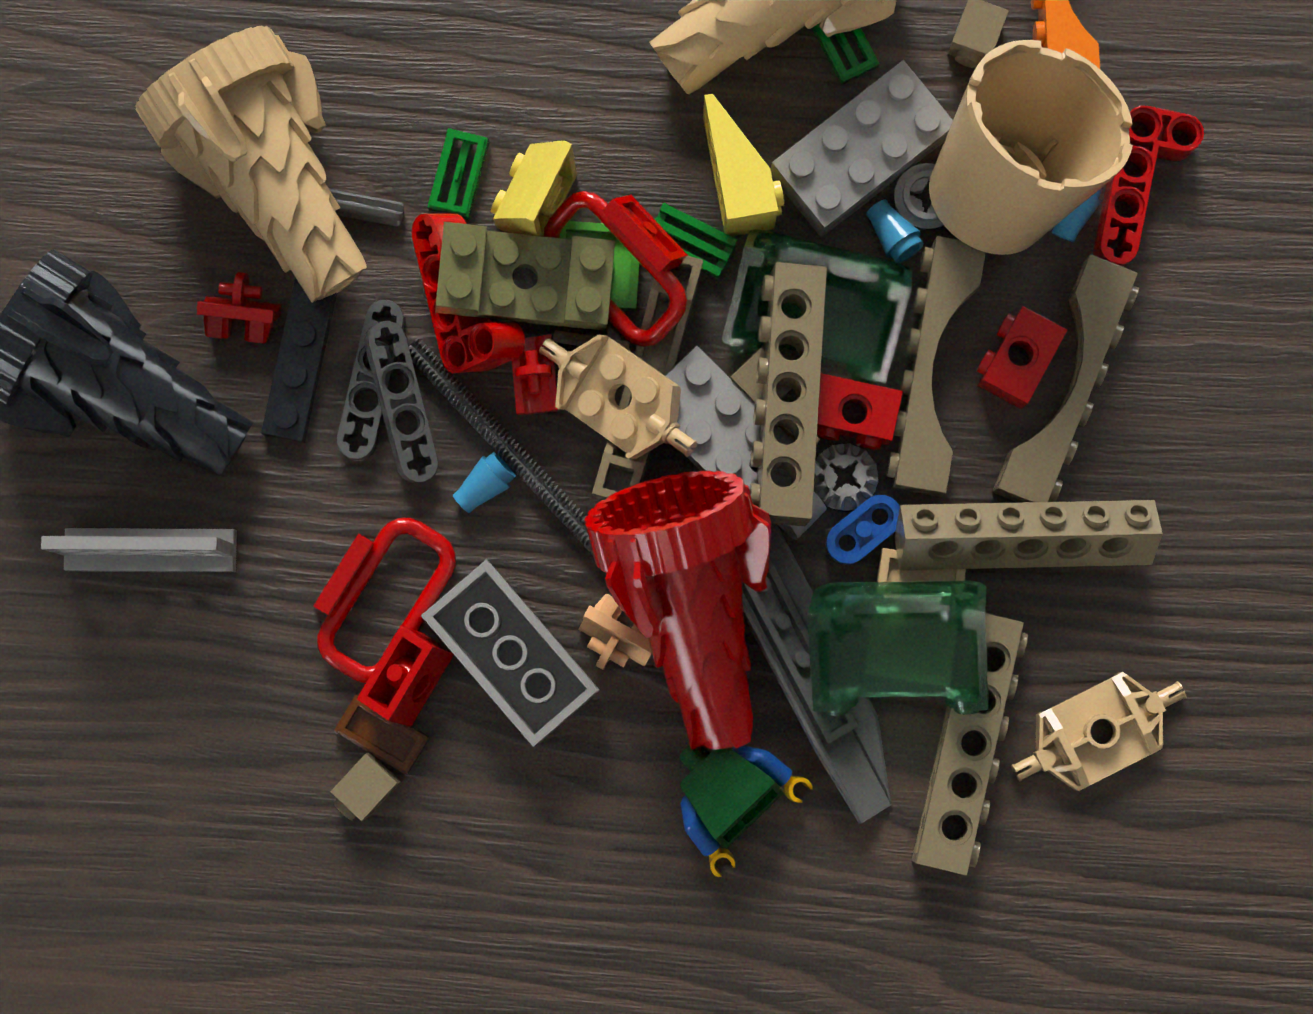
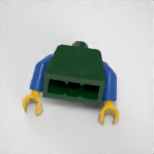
M689 745L679 757L680 761L691 771L680 783V787L685 793L680 803L684 829L702 855L709 856L710 869L716 877H722V874L715 866V862L719 858H727L735 868V859L727 848L784 793L788 799L802 803L803 801L796 798L793 794L794 785L802 782L805 787L812 790V783L808 779L792 776V770L771 752L744 745L736 749H715L709 754L702 746L691 750Z

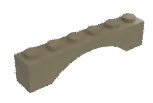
M937 236L932 247H925L923 251L920 272L927 273L925 289H917L913 312L920 313L918 329L911 328L907 345V353L914 354L911 370L904 369L900 391H903L902 395H907L904 412H898L893 435L900 437L898 452H890L886 477L893 478L891 489L942 497L946 494L953 450L942 433L934 408L932 393L933 361L939 339L949 319L980 287L986 253L970 247L958 239Z
M1092 254L1082 263L1068 299L1074 318L1077 340L1075 369L1069 390L1058 411L1047 425L1033 438L1007 453L993 488V493L1018 503L1056 502L1063 485V481L1057 479L1063 464L1070 465L1078 447V442L1072 439L1078 425L1083 427L1086 425L1093 409L1094 403L1088 401L1093 386L1100 388L1108 371L1109 365L1103 363L1108 348H1116L1123 333L1124 326L1118 324L1123 310L1130 311L1136 300L1139 287L1133 284L1137 277V272Z
M687 256L677 268L670 270L679 279L686 293V310L681 320L656 345L647 347L636 345L634 355L665 376L676 365L703 271V260ZM655 279L650 290L641 326L642 330L651 328L669 307V295ZM626 385L619 404L621 409L627 408L632 400L631 391ZM608 440L592 491L593 498L605 500L608 496L641 483L651 451L637 459H628L625 457L627 454L625 451Z

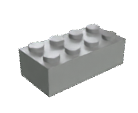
M902 60L775 159L771 164V175L775 181L780 180L783 192L822 238L898 179L906 170L913 167L944 143L953 119L908 64Z
M487 559L421 615L533 747L540 744L600 691Z

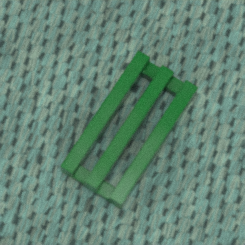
M820 23L812 27L841 85L848 83L849 80L855 77L858 78L864 75L869 70L872 71L879 67L880 63L861 28L850 31L866 60L861 64L858 62L844 33L834 34L851 69L846 70L830 38L820 28Z
M448 128L427 206L429 211L456 213L469 220L489 145L487 137ZM455 141H463L447 203L440 202ZM475 144L477 149L462 207L456 206L471 145Z
M663 202L660 212L655 218L657 223L669 235L719 259L717 264L714 265L684 250L688 256L703 260V272L719 279L738 240ZM668 217L726 246L724 251L665 222L666 218Z

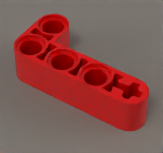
M1138 106L1130 111L1132 122H1141L1148 129V136L1140 137L1132 131L1131 126L1129 128L1130 144L1133 147L1128 161L1135 163L1139 167L1141 176H1128L1122 168L1106 184L1093 249L1094 256L1125 267L1136 256L1140 245L1156 159L1184 160L1201 144L1204 138L1202 123L1192 115L1151 106ZM1180 130L1184 132L1189 138V145L1182 146L1177 144L1172 137V131ZM1123 201L1128 203L1132 208L1133 216L1131 218L1121 217L1115 210V202ZM1118 232H1124L1119 237L1117 246L1118 251L1123 253L1117 258L1114 256V249L1109 246L1117 238Z
M456 213L420 214L415 218L412 225V240L444 367L451 373L488 371L517 359L525 347V335L518 323L513 321L491 322L489 318L435 313L444 222L466 224L461 215Z

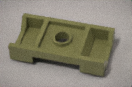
M444 222L435 313L605 331L608 324L615 240L572 236V240L488 231L487 226ZM520 268L531 269L536 274L537 283L530 289H521L513 282L512 276L514 272Z

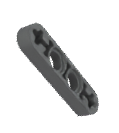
M390 300L376 301L368 308L338 430L337 445L339 450L353 461H363L374 454L383 422L379 399L377 406L369 412H362L355 405V398L360 391L370 389L377 393L372 372L365 366L367 353L364 338L366 332L371 326L378 323L375 320L376 315L383 316L385 310H390L392 317L397 320L396 323L403 331L405 328L403 311L395 302ZM385 334L384 337L387 340L393 339L392 343H395V338L393 335ZM375 340L377 347L384 346L388 356L386 365L397 362L398 356L391 358L389 345L380 340ZM395 370L389 371L385 377V385L389 391ZM352 415L362 420H374L372 427H369L367 424L363 425L362 437L368 440L367 446H359L357 452H352V446L346 442L347 437H354L358 429L357 422H350Z
M382 321L371 326L366 332L364 342L396 468L400 476L406 481L412 483L424 482L431 479L436 473L438 460L407 339L403 329L397 323ZM380 329H384L386 335L394 336L395 343L389 345L391 358L400 355L402 362H393L381 368L379 360H385L388 357L384 346L377 347L375 339L381 336ZM398 370L405 375L407 385L402 393L395 394L387 389L385 377L389 371ZM402 411L412 412L417 419L416 430L410 435L402 434L396 427V417ZM421 437L423 444L414 445L418 458L425 457L427 465L421 467V475L418 476L416 470H409L407 467V462L413 460L411 447L402 449L400 442L414 441Z

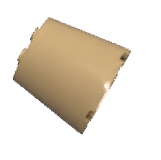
M1019 40L1005 43L991 50L979 62L969 80L930 177V199L940 221L963 243L986 253L999 255L1014 254L1029 248L1112 180L1128 161L1133 147L1130 144L1129 128L1133 123L1123 96L1103 71L1085 57L1066 48L1061 53L1041 47V41Z

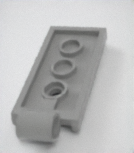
M696 346L666 375L667 378L678 384L681 388L677 421L681 425L679 430L697 441L696 448H692L694 451L687 458L700 471L733 473L737 477H741L744 484L750 487L751 483L757 484V472L753 471L749 464L753 441H759L760 425L753 424L755 402ZM780 427L773 429L774 437L779 443L785 445L794 443ZM815 463L814 477L816 478L823 470ZM779 468L771 470V479L776 485L780 487L791 485V477L787 471ZM813 492L812 519L805 527L777 525L788 536L797 540L827 508L820 497Z

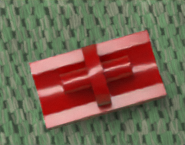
M237 272L234 283L220 282L219 294L229 295L232 298L207 295L204 301L197 302V315H204L206 337L229 338L231 336L232 319L246 320L245 341L266 343L270 340L273 322L281 316V304L247 300V298L261 299L263 288L249 285L248 273Z
M552 334L525 338V347L522 354L517 359L512 360L517 415L559 411L555 407L557 393L555 363L539 353L540 347H546L542 345L544 341L548 338L552 339Z

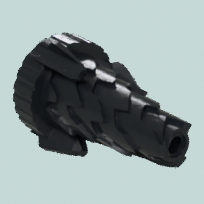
M55 249L48 251L33 267L0 314V420L4 423L42 433L60 434L70 437L76 428L73 415L103 433L108 427L140 447L150 450L158 449L180 462L184 457L199 467L219 475L229 466L254 423L213 398L204 385L178 369L177 366L180 363L178 360L143 340L146 333L140 330L142 325L135 318L116 289L101 274L96 271H89Z

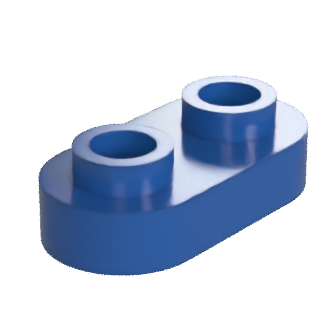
M875 495L867 499L829 531L826 537V550L829 556L837 563L844 565L854 564L861 560L896 531L900 510L899 504L893 498L886 495ZM873 511H884L887 516L886 523L883 525L875 524L872 520ZM843 536L851 537L854 541L853 550L843 551L839 546L840 538Z

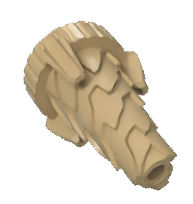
M692 0L678 11L681 18L651 40L650 44L674 79L687 94H690L700 89L739 58L744 57L747 61L766 46L772 48L781 44L804 26L807 29H811L820 23V28L827 37L836 33L852 31L888 18L894 13L896 0Z
M250 27L211 43L165 72L139 97L135 110L157 145L161 147V154L164 159L178 173L207 191L216 199L221 197L233 212H239L254 234L266 242L285 273L289 270L293 272L311 303L345 289L359 277L360 272L367 268L363 255L335 212L340 206L326 185L325 181L327 179L324 168L308 143L311 140L309 132L318 133L326 127L311 64L305 55L288 51L279 35H275L270 27Z

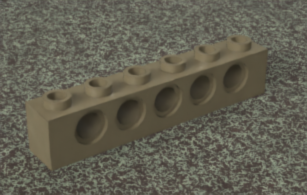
M776 262L770 275H764L761 300L768 301L767 316H761L759 342H766L765 358H758L756 369V383L763 384L762 400L756 399L753 414V424L760 425L759 441H753L751 449V467H758L757 484L751 483L749 491L752 503L769 513L771 524L805 527L812 519L827 267ZM786 303L796 305L800 309L802 317L797 319L787 317L782 312L781 305ZM783 344L792 345L797 349L799 359L787 360L783 358L779 352V346ZM781 385L791 387L796 393V401H782L776 393V387ZM777 427L789 429L794 436V443L788 445L779 443L774 437L773 429ZM779 468L787 471L791 477V485L788 487L776 485L771 479V470Z
M1155 500L900 505L894 538L899 570L1152 565L1163 533Z
M974 610L967 614L912 856V861L917 864L962 875H967L969 867L975 868L977 865L981 843L975 841L978 824L985 825L990 808V800L984 799L988 782L994 784L999 769L1000 760L994 757L997 740L1004 741L1009 724V717L1003 715L1007 699L1013 700L1018 684V675L1012 674L1016 657H1023L1027 644L1028 634L1022 632L1024 622ZM987 647L995 649L1001 658L1000 666L994 672L985 670L980 663L981 653ZM978 689L985 690L991 697V706L983 714L977 713L971 706V696ZM971 730L977 732L982 739L980 751L972 756L966 754L961 747L963 735ZM964 772L971 777L973 787L967 796L958 797L954 794L951 784L957 774ZM950 815H958L963 822L962 833L954 839L946 838L942 832L943 821Z

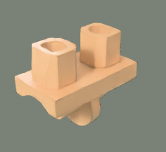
M605 594L595 607H588L578 629L592 637L587 647L601 655L596 667L604 670L609 660L625 667L629 658L645 666L652 654L649 639L640 632L635 624L630 628L617 621L623 610L609 594Z

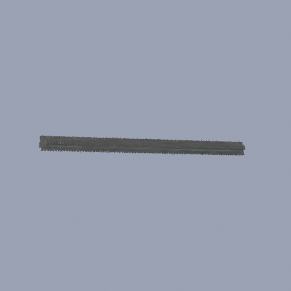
M417 338L409 346L412 363L418 367L423 375L425 374V377L432 382L435 388L448 399L449 403L464 416V419L471 424L478 434L480 433L481 437L487 441L495 452L505 460L510 468L523 479L524 483L537 494L538 498H541L540 500L548 506L553 514L555 513L556 517H559L558 519L566 525L571 533L573 532L574 536H577L576 538L580 540L581 544H584V547L589 552L591 551L593 555L585 525L586 516L582 517L584 512L578 513L580 508L575 509L576 504L571 505L572 500L568 502L569 496L564 498L566 493L560 494L562 489L557 490L558 485L553 486L555 481L550 483L551 477L546 479L548 474L543 475L544 470L539 471L541 466L535 467L537 462L532 464L534 459L531 458L529 460V454L525 456L526 450L521 452L523 447L517 448L519 443L514 444L516 440H510L512 435L507 437L508 431L503 433L505 428L500 429L501 424L496 425L498 421H492L494 416L489 418L491 413L486 414L487 409L482 410L484 406H478L480 401L475 403L476 397L471 399L473 394L468 395L469 390L464 391L466 386L461 388L462 382L457 384L459 379L454 380L455 375L450 376L451 372H446V368L443 369V363L439 364L441 360L436 361L437 355L432 357L434 352L432 351L429 354L428 352L431 349L428 348L426 350L427 345L422 346L423 340L418 342L419 338Z

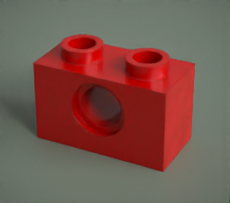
M1024 306L1020 308L1015 316L1008 313L996 334L1003 338L996 352L988 349L977 368V372L983 375L977 386L1019 409H1023L1034 394L1067 329ZM1013 346L1023 348L1028 355L1027 365L1018 366L1012 363L1008 356L1009 348Z
M820 373L817 437L839 441L840 435L856 438L857 446L880 450L881 444L889 445L893 440L903 391ZM851 403L859 405L864 411V421L858 424L847 422L842 415V408Z
M400 625L361 690L357 700L386 720L411 727L454 654L424 633Z

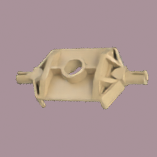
M597 335L573 351L565 350L551 338L544 341L542 345L546 347H540L539 353L553 361L559 368L556 408L565 409L625 451L627 453L625 457L628 459H637L662 443L672 445L686 457L694 451L692 448H696L697 441L680 431L679 427L681 425L677 423L681 388L678 384L607 335ZM622 385H626L632 394L631 403L625 409H621L615 401L616 390Z
M1119 672L1090 689L1044 712L1037 713L1036 751L1033 752L1032 756L1011 765L1013 772H1018L1030 766L1015 774L1019 781H1022V779L1040 770L1048 771L1072 789L1080 791L1163 748V712L1166 711L1165 707L1187 698L1185 691H1180L1169 697V695L1183 689L1182 685L1177 681L1175 684L1159 692H1150L1127 674ZM1099 719L1107 720L1113 729L1111 739L1105 744L1095 742L1090 733L1091 726Z

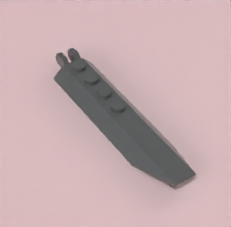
M771 524L769 570L766 577L767 588L756 592L742 582L743 615L814 751L856 820L861 824L891 806L878 715L778 525Z

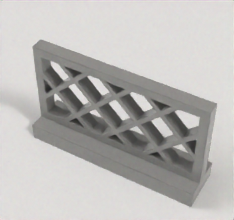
M65 528V536H41L42 550L64 555V571L236 572L237 530Z

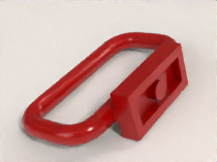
M587 191L573 193L563 201L549 218L544 227L543 237L560 238L562 229L579 209L587 208L592 211L669 295L670 303L668 309L647 330L638 328L610 298L608 321L618 332L634 345L642 347L656 345L666 337L685 313L687 304L685 289L670 270L677 268L688 256L687 253L632 195L614 198L607 203L596 193Z
M397 518L390 521L380 530L373 542L358 533L313 607L327 614L317 635V646L322 658L330 666L353 680L366 683L377 664L364 666L346 656L336 648L334 638L393 541L402 534H408L434 549L439 556L438 567L405 618L402 626L416 631L419 630L424 621L421 615L435 604L453 574L456 566V553L451 542L421 521L412 518Z

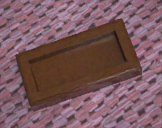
M356 694L334 731L408 775L430 738L413 727L386 720L358 701L357 697L359 695Z

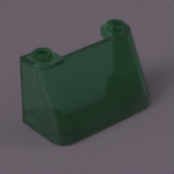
M750 230L744 246L721 343L728 344L732 351L741 354H753L754 350L764 347L766 342H759V325L761 316H767L768 301L761 300L762 282L764 275H770L776 262L827 267L821 357L846 363L845 368L852 373L851 378L855 381L873 385L876 384V381L886 383L912 289V270L903 264L771 231ZM791 303L781 305L782 312L791 319L802 317L801 311L796 305ZM783 344L779 346L781 348L797 351L795 347L789 344Z
M975 581L829 583L815 588L807 614L813 711H824L828 715L839 716L847 714L851 708L856 706L859 697L945 696L946 705L954 708V711L958 714L970 715L978 713L980 710H989L987 588L984 584Z

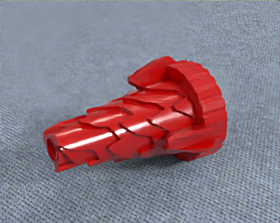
M691 471L662 476L638 483L608 496L605 500H601L594 508L589 510L588 516L585 517V525L596 566L601 568V571L607 573L605 577L606 585L615 602L640 632L649 639L656 668L663 666L669 693L676 703L679 702L691 750L703 745L709 749H725L729 747L736 749L746 745L751 741L753 713L746 671L751 670V663L744 637L742 582L756 592L767 588L766 577L769 570L771 519L769 513L752 503L749 486L744 484L741 477L724 471Z

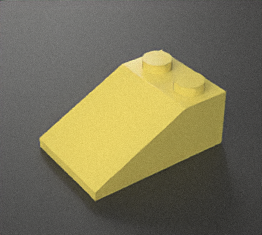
M714 94L704 95L703 121L724 233L729 236H737L774 229L777 216L782 215L781 206H784L780 180H772L769 166Z
M566 141L535 143L529 145L525 155L518 153L509 172V176L513 177L506 192L503 190L499 191L491 208V213L495 214L493 220L496 228L506 233L543 237L544 227L549 218L566 199L577 177L571 143Z

